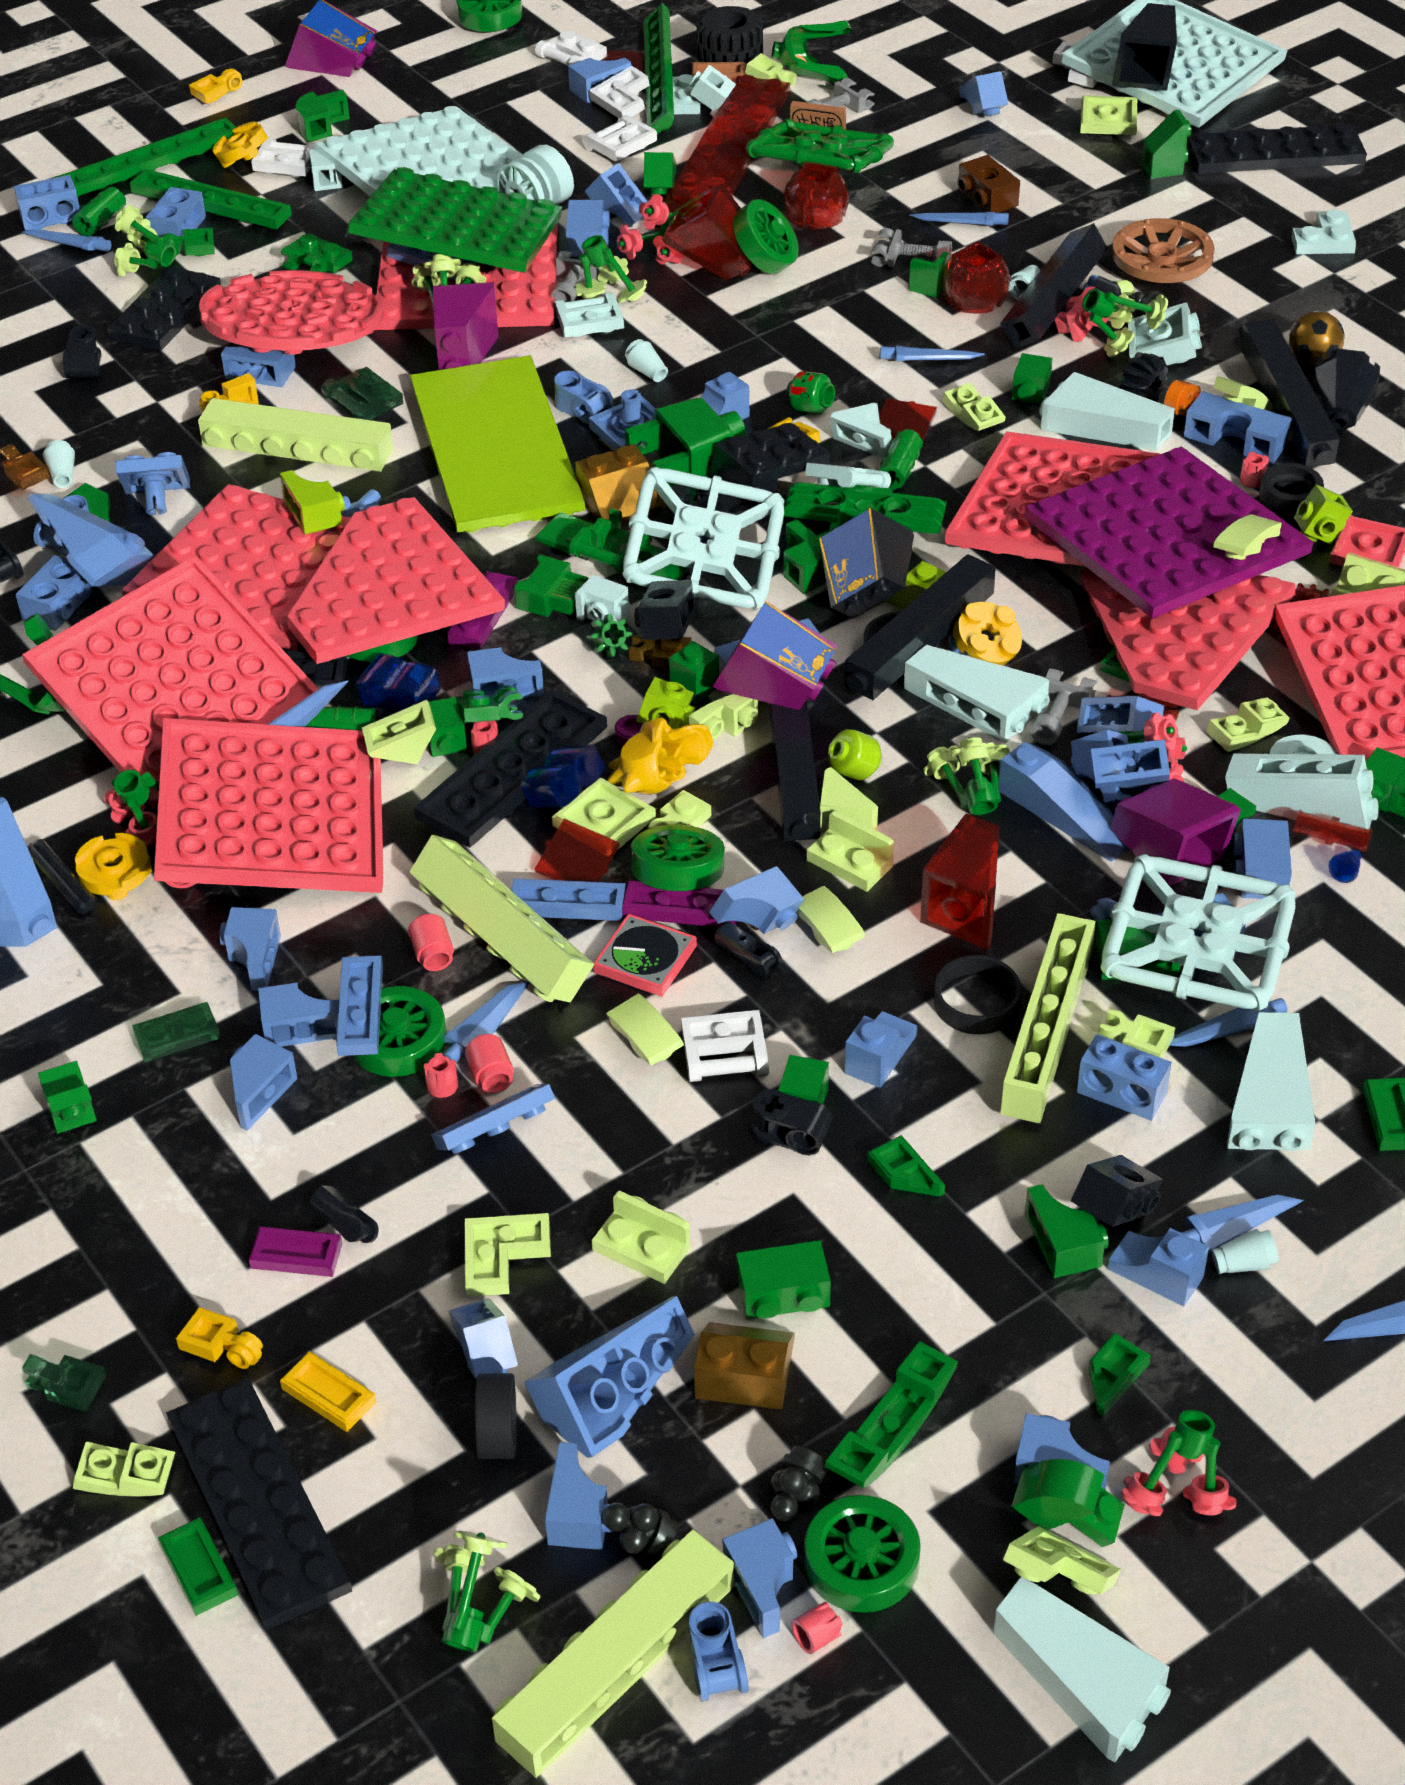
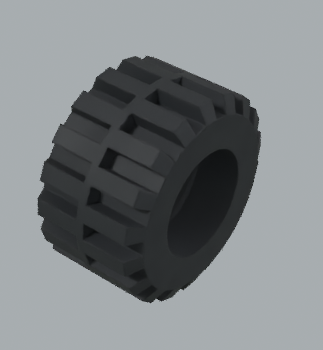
M722 6L706 11L698 17L696 23L697 55L702 62H744L747 66L751 60L759 54H763V21L761 15H758L757 12L745 7Z

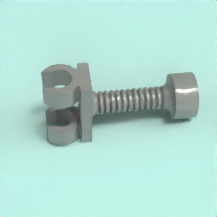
M844 78L841 82L834 83L833 98L823 102L813 99L806 103L836 107L846 105L860 113L862 109L868 110L874 105V102L867 99V97L875 94L865 88L857 93L849 88L857 83L849 78Z
M883 228L879 231L877 237H886L890 241L879 240L878 244L871 251V253H880L884 256L872 257L871 263L878 267L888 264V267L894 268L896 259L900 254L919 257L930 256V258L933 257L937 260L943 252L950 253V264L952 242L939 241L938 245L934 247L916 244L907 245V243H902V230L896 229L894 232L892 229Z
M560 251L556 259L557 276L566 278L564 282L556 284L551 293V298L555 296V301H575L577 292L574 287L578 279H585L581 261L570 259L572 252ZM590 264L591 279H597V275L600 273L599 267H594L593 264Z
M1050 668L1045 678L1049 680L1048 696L1050 701L1054 702L1047 714L1039 715L1030 729L1033 739L1042 745L1054 744L1062 731V725L1059 720L1066 707L1069 705L1080 708L1081 698H1094L1096 690H1093L1097 680L1083 677L1079 686L1059 681L1064 673L1063 671Z

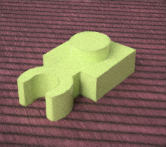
M759 54L747 64L745 71L747 75L755 78L756 81L767 85L773 82L779 89L784 91L788 90L789 84H795L797 77L796 73L790 70H783V64L763 54Z
M682 790L660 809V818L651 821L648 829L663 825L699 827L712 816L711 805Z
M1109 1010L1107 1013L1106 1023L1112 1026L1101 1023L1099 1027V1035L1117 1042L1121 1041L1125 1045L1163 1058L1174 1038L1175 1027L1139 1014L1134 1022L1127 1020L1126 1016L1117 1010Z

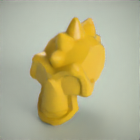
M664 718L646 721L642 724L641 731L630 738L622 747L620 757L609 763L608 767L614 771L608 778V782L615 786L623 787L625 793H637L640 795L657 794L667 789L673 782L685 777L686 768L684 764L699 765L708 757L714 742L709 727L703 724H689L672 729Z

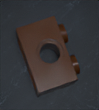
M985 155L959 164L958 190L985 212L999 213L1019 206L1020 180L992 157Z

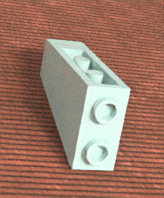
M1073 372L1064 382L1062 381L1058 385L1057 389L1049 397L1042 401L1039 413L1042 415L1041 429L1045 431L1157 450L1172 435L1175 408Z
M930 645L924 646L905 662V690L1004 743L1016 733L1022 732L1027 723L1035 716L1044 713L1049 705V680L1042 676Z
M1233 754L1225 776L1227 789H1233L1256 805V811L1358 835H1368L1371 821L1376 820L1378 817L1377 798H1372L1371 794L1373 772L1372 770H1367L1364 755Z
M1259 1012L1231 1116L1227 1148L1245 1150H1310L1316 1123L1299 1013Z
M1023 1577L1017 1581L996 1609L994 1635L1106 1758L1115 1763L1125 1748L1133 1751L1144 1734L1146 1725L1143 1722L1149 1713L1152 1712L1158 1715L1170 1696L1171 1689L1166 1687L1170 1667Z

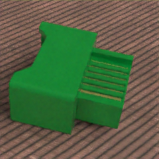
M539 555L537 557L539 565L527 580L519 581L515 585L516 609L543 617H548L553 610L571 615L576 609L575 593L584 585L589 577L572 573L571 563Z

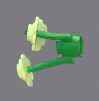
M595 235L582 243L581 247L584 253L579 258L583 265L585 282L575 285L577 296H582L584 299L596 298L605 292L606 282L609 281L610 284H614L620 279L627 288L620 293L619 303L626 300L634 302L644 294L647 284L646 279L631 283L627 277L629 272L627 267L628 261L625 258L619 259L618 256H613L603 236ZM590 264H593L594 267H599L598 280L591 279Z

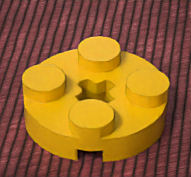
M255 121L243 124L232 130L234 135L227 140L223 136L216 142L212 150L223 168L232 165L241 158H244L245 161L250 160L259 153L257 147L268 139L261 124Z
M990 602L968 604L954 623L953 637L957 648L961 653L966 651L973 658L1002 666L1006 665L1020 651L1022 644V634L1018 623L1015 621V612L1008 606H998ZM981 631H989L994 637L992 641L988 639L987 635L982 634Z
M115 833L116 838L107 840L103 839V835L95 837L86 842L76 854L75 871L77 878L91 893L106 895L111 900L123 899L128 895L129 891L143 883L152 872L147 847L141 839L127 833ZM116 863H119V864H117V865H115V866H110V867H109V866H106V864H113V865H114V864H116Z

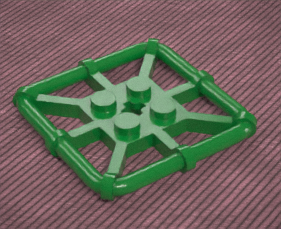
M783 119L781 123L776 124L772 128H765L760 131L756 138L746 144V152L753 158H772L797 162L798 166L806 167L810 164L846 170L849 173H859L861 169L866 168L871 163L879 162L883 155L893 147L894 139L886 133L879 135L843 129V126L839 125L827 127L794 122L792 119Z

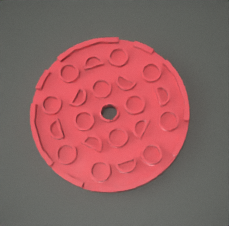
M282 270L269 271V276L254 279L252 274L230 279L229 286L222 288L221 285H216L201 297L199 313L200 321L204 328L225 341L252 347L255 352L259 353L283 350L286 354L295 355L300 354L302 350L321 349L349 343L373 333L382 321L383 304L380 295H373L372 288L360 281H354L353 284L343 282V276L317 271Z

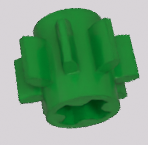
M612 614L604 615V624L599 620L591 622L595 630L593 634L587 636V639L593 640L596 646L593 650L594 653L606 650L607 658L615 656V647L621 652L628 649L624 642L627 637L632 636V633L626 632L623 626L626 621L625 619L613 621ZM608 631V633L614 634V640L611 641L610 638H605L604 633Z

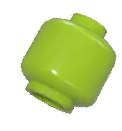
M851 729L839 732L833 738L828 750L830 767L840 775L855 780L869 778L879 768L882 760L878 741L871 735Z

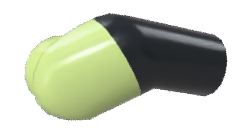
M1098 275L1093 287L1104 293L1111 292L1116 296H1120L1123 293L1127 295L1134 293V286L1128 280L1112 282Z

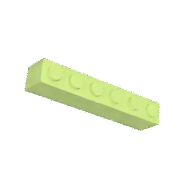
M215 398L210 400L198 419L202 445L208 447L380 472L393 451L391 425L385 422Z
M431 835L409 871L421 882L419 888L428 895L442 901L441 908L448 914L465 922L464 929L473 936L485 940L488 943L487 950L496 957L507 960L511 964L510 971L519 978L530 981L535 986L533 989L534 993L548 1002H553L556 999L571 1003L595 964L456 841Z
M1057 913L1003 1082L1001 1115L1041 1123L1092 955L1096 921Z
M695 1530L690 1531L681 1541L679 1539L673 1541L665 1549L660 1561L649 1571H641L633 1579L627 1592L617 1601L612 1600L600 1610L594 1623L583 1633L579 1631L569 1638L562 1653L550 1664L544 1663L539 1666L532 1674L529 1684L515 1697L513 1695L508 1696L499 1704L492 1717L495 1742L537 1778L689 1631V1617L697 1605L704 1602L718 1603L735 1587L734 1562Z

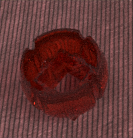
M805 162L802 168L793 174L784 191V207L790 222L801 228H804L806 224H810L811 230H822L834 227L843 221V216L846 215L849 205V191L846 182L838 173L839 167Z
M977 241L952 254L942 274V288L946 302L949 305L955 303L956 310L972 314L987 313L993 311L994 304L997 307L1003 305L1010 288L1011 278L1003 256Z

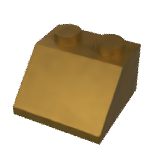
M635 444L623 446L610 452L576 461L577 482L585 504L597 520L599 518L609 520V511L611 508L622 512V523L629 521L631 515L635 513L642 481L647 475V470L650 469L647 459ZM655 489L648 515L663 511V508L656 503L657 492Z
M709 1322L701 1331L694 1365L695 1399L782 1410L795 1333Z

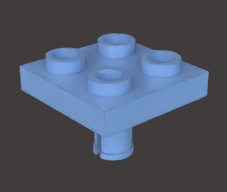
M625 390L621 393L622 404L588 417L589 428L613 450L625 446V429L654 420V410L656 408L644 399L637 390Z
M164 452L159 453L157 457L153 458L131 455L125 457L124 460L115 461L116 474L125 493L145 492L146 513L149 515H156L155 502L159 515L167 512L165 490L190 488V477L181 455Z

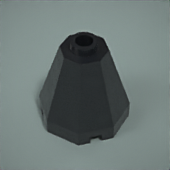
M1337 348L1330 352V357L1323 360V355L1316 359L1312 387L1333 427L1336 430H1346L1356 425L1375 396L1380 366L1376 362L1374 365L1369 362L1370 356L1364 351Z

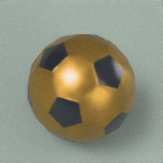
M1312 311L1300 316L1292 325L1289 334V346L1297 360L1305 365L1315 367L1317 358L1324 355V360L1330 357L1331 351L1343 348L1345 333L1342 324L1336 317L1328 312Z

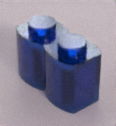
M387 654L376 655L357 680L361 701L371 707L392 708L396 712L425 700L431 702L441 690L439 675L436 669L418 662L406 663L400 658Z
M595 745L561 746L549 754L543 766L535 767L529 771L520 786L531 807H564L578 797L582 787L589 786L599 779L605 769V765Z

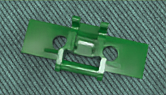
M796 482L795 484L791 483L784 505V516L831 523L829 532L853 519V517L872 508L911 529L913 532L940 534L947 501H942L940 498L893 493V489L861 485L846 488ZM837 502L839 505H826L825 503ZM894 509H900L905 512L893 513L890 511Z
M611 508L609 511V520L599 518L595 524L560 512L536 535V541L583 560L590 558L612 566L616 572L623 574V560L630 532L621 529L622 512ZM643 534L637 563L640 564L642 559L648 560L666 550L651 545L652 536ZM669 564L651 573V575L681 580L691 568Z

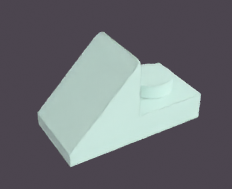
M870 403L832 413L830 421L833 439L883 459L885 458V453L892 441L891 430L880 424L877 403Z

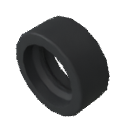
M1299 463L1274 465L1267 469L1262 476L1259 503L1281 519L1295 520L1294 516L1299 504L1306 500L1315 485L1324 488V480L1317 471ZM1294 488L1306 494L1290 495L1277 489Z
M512 1373L478 1374L475 1435L476 1451L479 1459H513L515 1456L516 1389L515 1378Z

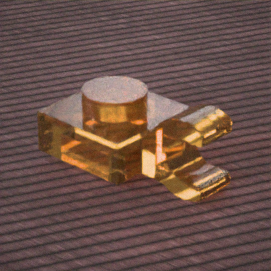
M12 444L0 449V453L6 458V461L2 462L5 475L21 490H25L50 478L48 467L32 452L21 455Z

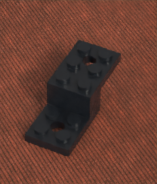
M783 423L777 427L757 430L754 433L731 437L728 440L715 443L710 477L708 478H713L715 475L722 477V481L763 489L775 494L779 478L806 471L807 463L829 465L831 453L819 445L816 440H813L800 430L795 424ZM683 485L671 487L684 504L707 509L710 491ZM657 493L656 503L675 518L673 511ZM718 493L715 511L739 515L762 503Z

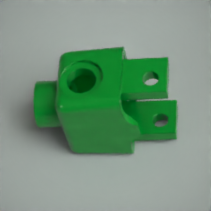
M699 397L655 409L654 420L625 429V446L637 445L638 442L642 441L637 448L643 456L656 452L660 458L653 461V467L656 466L659 469H672L710 477L715 443L728 440L731 437L747 435L745 425L736 411L718 415L703 398ZM667 482V484H668L670 487H672V486H674V485H678V484H674V483H669V482Z

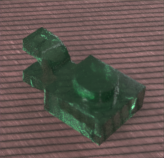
M29 1354L22 1366L23 1373L29 1375L25 1381L27 1388L38 1391L44 1390L47 1400L84 1412L88 1410L106 1378L104 1367L64 1355L59 1365L39 1356Z

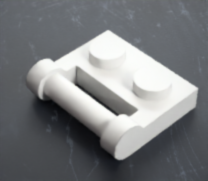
M567 30L561 32L560 35L548 42L539 41L536 45L535 53L542 58L549 57L568 66L590 57L600 61L607 57V47Z
M624 115L617 120V123L597 133L591 132L583 136L582 142L586 150H596L610 159L618 161L657 141V131L629 115Z
M268 138L262 143L258 150L259 153L252 159L253 171L266 174L277 173L291 175L292 177H306L311 169L309 150L315 149V143L300 145L277 142L276 139Z
M759 1010L681 1018L689 1082L702 1081V1077L751 1071H756L757 1075L769 1074L768 1055ZM753 1051L754 1054L751 1056L700 1061L699 1058L700 1056Z

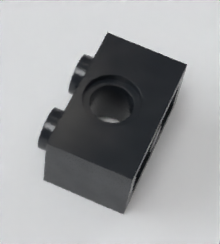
M692 580L652 581L646 594H643L641 603L635 608L634 612L635 625L641 629L642 640L683 638L696 612Z
M1118 1155L1087 1164L1070 1202L1114 1227L1150 1215L1160 1201L1161 1194L1158 1192V1189L1163 1179L1123 1155Z

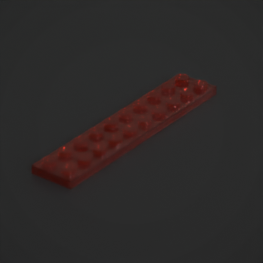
M738 75L734 82L736 84L716 112L673 185V189L670 190L664 201L668 206L669 212H680L681 217H684L689 222L690 234L710 237L753 160V157L749 156L746 152V144L756 138L763 129L771 128L790 94L789 82H782L774 78H755L752 75ZM655 225V228L660 229L661 225Z

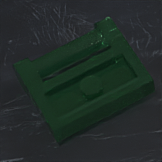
M367 366L337 381L328 379L321 387V391L326 397L338 401L350 410L352 416L357 419L371 420L404 404L403 393Z

